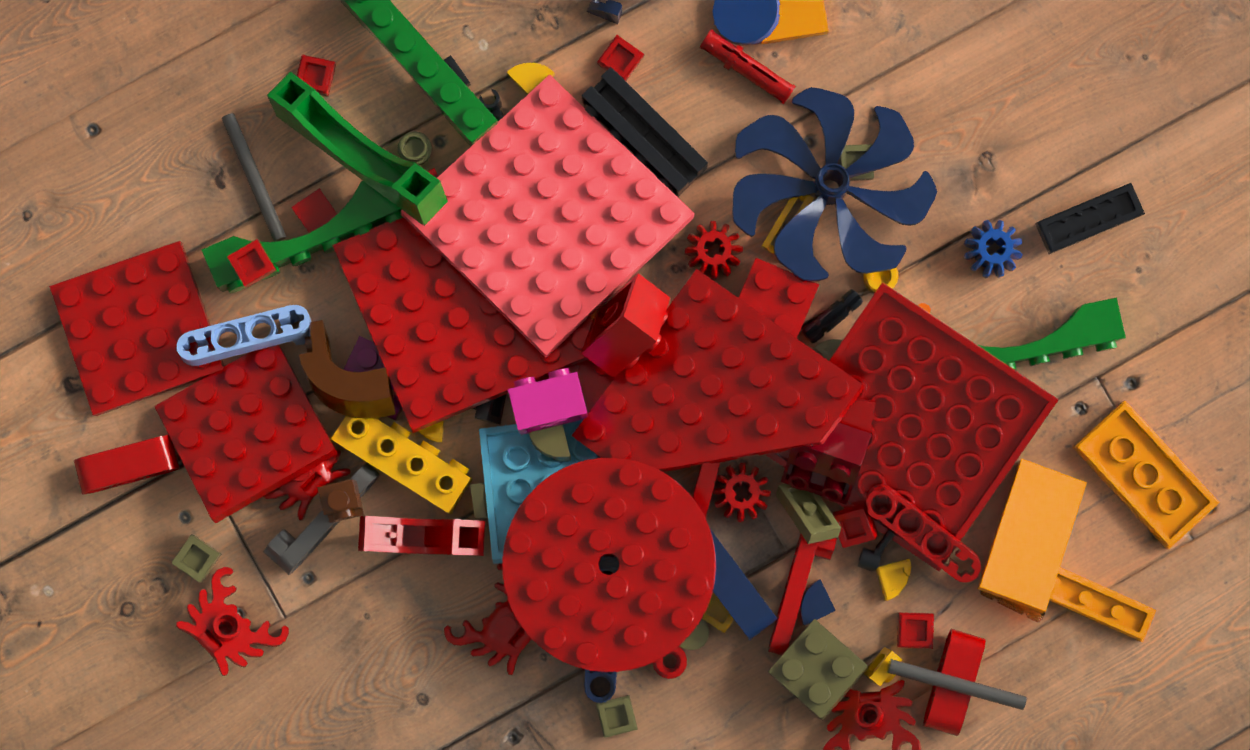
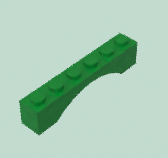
M340 0L359 23L404 68L470 146L498 124V120L390 0Z
M289 72L267 94L272 108L279 119L423 226L448 202L440 180L415 162L399 158L368 139L332 108L314 88L292 72Z
M361 181L353 197L345 207L320 228L290 240L260 241L277 270L261 280L279 274V268L290 263L292 266L304 264L312 259L311 254L320 250H323L324 253L334 251L332 245L358 234L362 235L370 232V229L381 224L392 223L404 218L401 215L402 209L367 183ZM232 236L202 249L215 284L222 292L228 290L231 294L246 288L227 256L252 241Z
M1116 297L1081 305L1075 309L1066 322L1041 340L1022 346L1004 348L978 346L1013 369H1016L1015 363L1028 360L1030 366L1050 362L1049 356L1061 353L1063 359L1084 355L1083 349L1096 346L1097 352L1117 348L1116 342L1125 339L1126 335Z

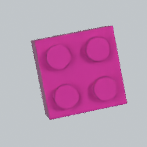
M569 368L549 372V379L536 382L535 377H528L514 381L515 387L508 389L517 428L521 435L584 420V418L588 417L577 372L570 373Z

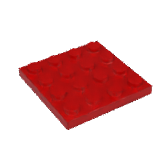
M181 241L49 286L93 416H98L201 380L214 372L222 370L224 367L223 360L199 366L188 365L181 359L177 351V342L184 333L211 326ZM211 337L206 338L209 343V349L214 351L215 348L211 342ZM192 342L190 343V349L186 351H189L191 355L198 354L197 348L202 346Z
M280 344L249 352L227 364L222 370L204 377L154 406L211 520L215 523L338 454Z

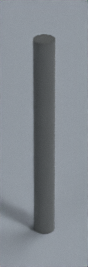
M227 114L221 119L274 242L282 241L287 236L235 114Z
M890 659L887 667V673L1009 707L1024 710L1026 705V696Z

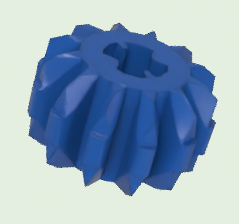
M985 220L982 223V230L976 226L970 230L975 239L967 238L964 241L966 247L974 249L966 252L964 258L966 260L975 258L976 262L971 266V270L976 271L980 266H983V277L985 278L990 276L992 269L997 278L1004 276V268L1012 272L1016 268L1013 260H1019L1023 255L1020 251L1013 249L1022 244V239L1012 240L1010 238L1016 231L1014 227H1010L1006 232L1002 231L1004 226L1002 220L996 222L994 229L990 221ZM996 243L1000 248L996 251L997 253L991 256L986 250Z

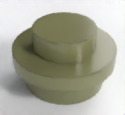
M409 132L398 143V154L404 160L422 165L431 156V142L421 132Z

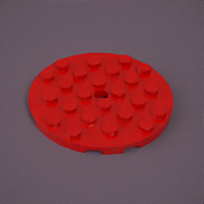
M614 457L596 458L574 463L558 470L537 485L525 498L513 517L507 532L503 550L502 571L504 587L512 611L521 627L539 647L562 662L578 668L599 672H620L637 669L660 660L679 647L692 634L705 614L712 597L716 576V554L710 527L703 512L692 496L677 481L655 467L642 462ZM607 554L615 555L619 560L618 570L611 575L604 574L599 568L600 559Z

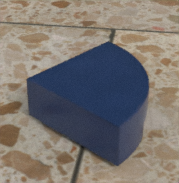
M591 0L587 12L618 24L622 15V5L613 0H606V3L600 2V0Z
M821 579L814 582L808 588L802 599L800 614L804 626L810 624L814 619L818 620L836 611Z

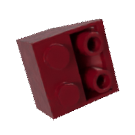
M838 423L823 445L802 446L791 449L780 482L788 484L797 490H805L820 495L826 500L846 505L872 434Z

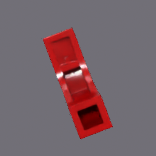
M360 516L358 551L484 556L485 521Z

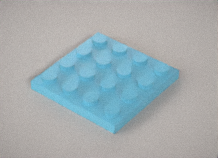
M583 420L563 425L571 456L570 461H556L536 450L530 440L529 433L521 435L517 424L479 429L493 564L502 563L504 544L512 519L525 498L537 485L558 470L571 464L600 458L572 437V434Z

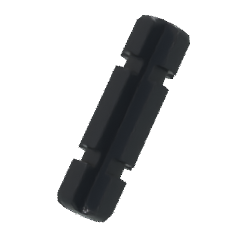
M853 289L845 293L841 297L840 302L837 300L816 318V322L812 321L803 329L802 332L805 337L813 344L824 336L825 331L829 332L849 315L850 310L853 312L862 304L863 301L860 295Z

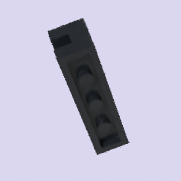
M612 67L601 76V81L594 88L591 86L582 94V103L585 105V110L598 121L600 120L609 129L608 131L622 144H625L633 152V155L649 168L677 197L707 169L708 162Z

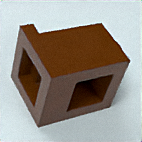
M351 479L318 487L323 514L328 516L329 523L364 515L357 481Z

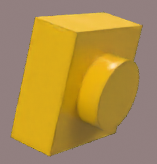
M884 647L870 663L864 675L878 686H881L884 682L887 684L896 676L887 673L890 659L900 662L902 659L892 650Z

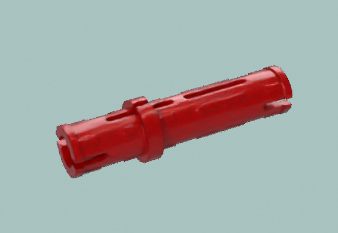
M712 29L699 47L723 62L725 69L729 71L732 68L756 86L778 99L783 105L796 87L743 52L744 48L739 44L734 46Z

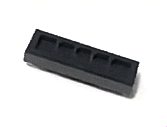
M1129 183L1040 220L1035 225L1050 255L1143 216L1145 212L1132 183Z

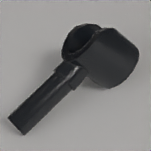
M491 89L496 99L493 104H485L481 95L479 100L499 121L504 117L501 111L502 102L498 92Z
M889 528L876 545L874 551L863 547L858 567L875 571L879 566L884 549L896 533Z

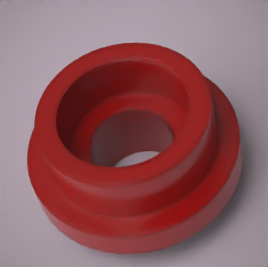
M680 647L669 653L676 658L674 667H665L663 658L652 663L658 675L663 678L673 679L684 672L687 666V657Z

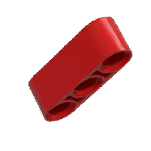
M169 435L147 439L74 460L82 495L111 489L180 469L175 448Z
M951 628L946 638L937 672L975 682L985 649V638ZM933 685L924 715L923 726L958 736L963 726L971 696Z

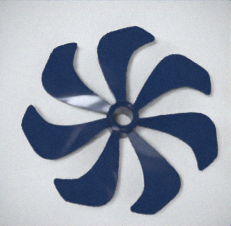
M810 87L792 99V104L810 110L820 122L825 142V166L822 168L816 162L813 154L797 130L780 116H763L737 134L735 143V156L737 159H741L757 150H768L787 158L814 179V181L776 174H752L740 179L733 192V222L750 237L755 235L759 214L768 206L793 197L815 195L817 199L802 209L785 225L774 244V252L778 261L803 281H819L827 279L829 276L828 272L819 264L813 254L814 232L826 205L835 204L839 241L846 264L858 273L867 274L896 268L906 252V246L880 244L872 239L859 226L845 204L843 198L846 193L891 220L907 226L916 225L926 217L937 194L936 185L927 171L922 173L915 184L904 190L878 191L849 186V178L900 163L911 155L914 149L913 137L903 117L893 109L881 106L874 108L880 128L878 137L868 151L847 169L837 163L851 132L854 121V107L847 97L839 93ZM823 181H835L839 187L835 189L829 188Z

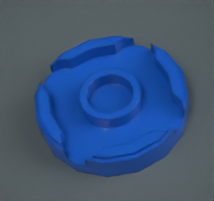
M715 0L712 11L714 23L721 35L735 44L760 43L769 37L778 25L780 2L779 0Z

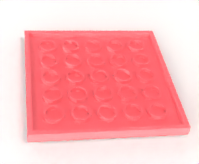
M548 75L500 119L497 125L476 141L437 177L441 181L448 202L425 226L401 210V215L545 358L677 235L695 215L594 116H591L551 75Z

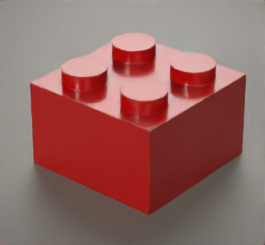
M755 258L739 299L797 338L820 284L813 281H803L787 270Z
M637 273L596 310L581 354L613 378L623 369L630 370L643 352H651L660 342L661 335L659 332L668 317L666 310L670 297Z

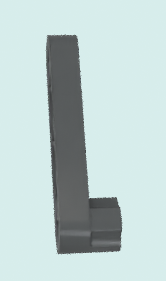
M368 463L364 464L351 477V479L357 481L360 498L380 476ZM322 510L296 539L283 529L270 541L263 552L288 575H291L340 521L329 523L328 516L324 515Z

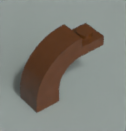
M323 320L310 322V336L305 337L307 353L299 354L309 385L317 398L330 409L349 417L368 419L395 415L392 385L386 367L364 372H350L339 368L332 362L329 336Z

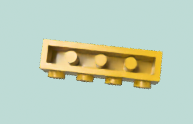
M345 416L331 440L445 512L452 514L473 480L466 475L470 470L453 458L449 464L437 457L440 450L424 440L420 445L408 439L411 432L396 422H393L391 427L379 420L380 417L363 419Z

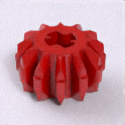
M710 221L709 232L706 231L703 225L699 224L696 229L700 237L694 234H689L687 240L695 246L686 247L684 250L685 255L696 256L688 262V266L693 268L701 264L702 266L699 271L703 274L706 273L707 269H710L712 280H717L718 269H721L722 273L728 277L731 274V270L727 263L738 267L740 260L733 255L743 252L742 246L731 245L739 239V234L733 233L727 237L726 234L730 227L728 224L723 225L721 232L716 231V221ZM716 243L720 245L719 252H723V254H715L711 258L707 255L708 249L704 248L705 246L712 247Z
M745 463L739 464V475H736L731 465L727 466L726 472L730 480L722 475H717L716 481L725 487L713 489L712 494L724 495V499L718 500L714 504L715 507L720 508L726 503L730 506L724 513L725 518H729L734 509L738 510V522L744 521V510L746 509L751 519H756L758 516L753 505L761 510H766L768 507L765 502L758 499L759 496H771L770 490H760L759 486L769 481L768 478L762 477L756 481L754 477L759 472V468L756 466L749 475H745ZM743 483L748 486L747 493L751 496L748 501L743 498L739 502L735 499L736 492L732 489L735 484L740 487Z

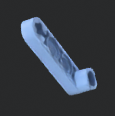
M289 305L186 332L177 342V351L186 364L199 366L291 341L295 345L305 344V337L310 336L309 325L312 321L304 307ZM279 319V322L281 324L280 327L283 331V333L278 334V329L274 322V320ZM300 321L299 328L293 329L292 324ZM259 323H266L271 326L270 334L263 339L255 338L252 335L253 328ZM225 332H233L237 335L236 343L228 348L221 347L218 344L219 337ZM211 337V342L215 348L214 351L209 349V343L206 338ZM192 342L202 346L197 348L198 354L191 355L189 351H186L190 349V343Z

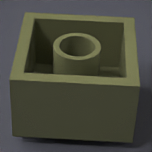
M814 619L768 672L823 721L868 670V665Z

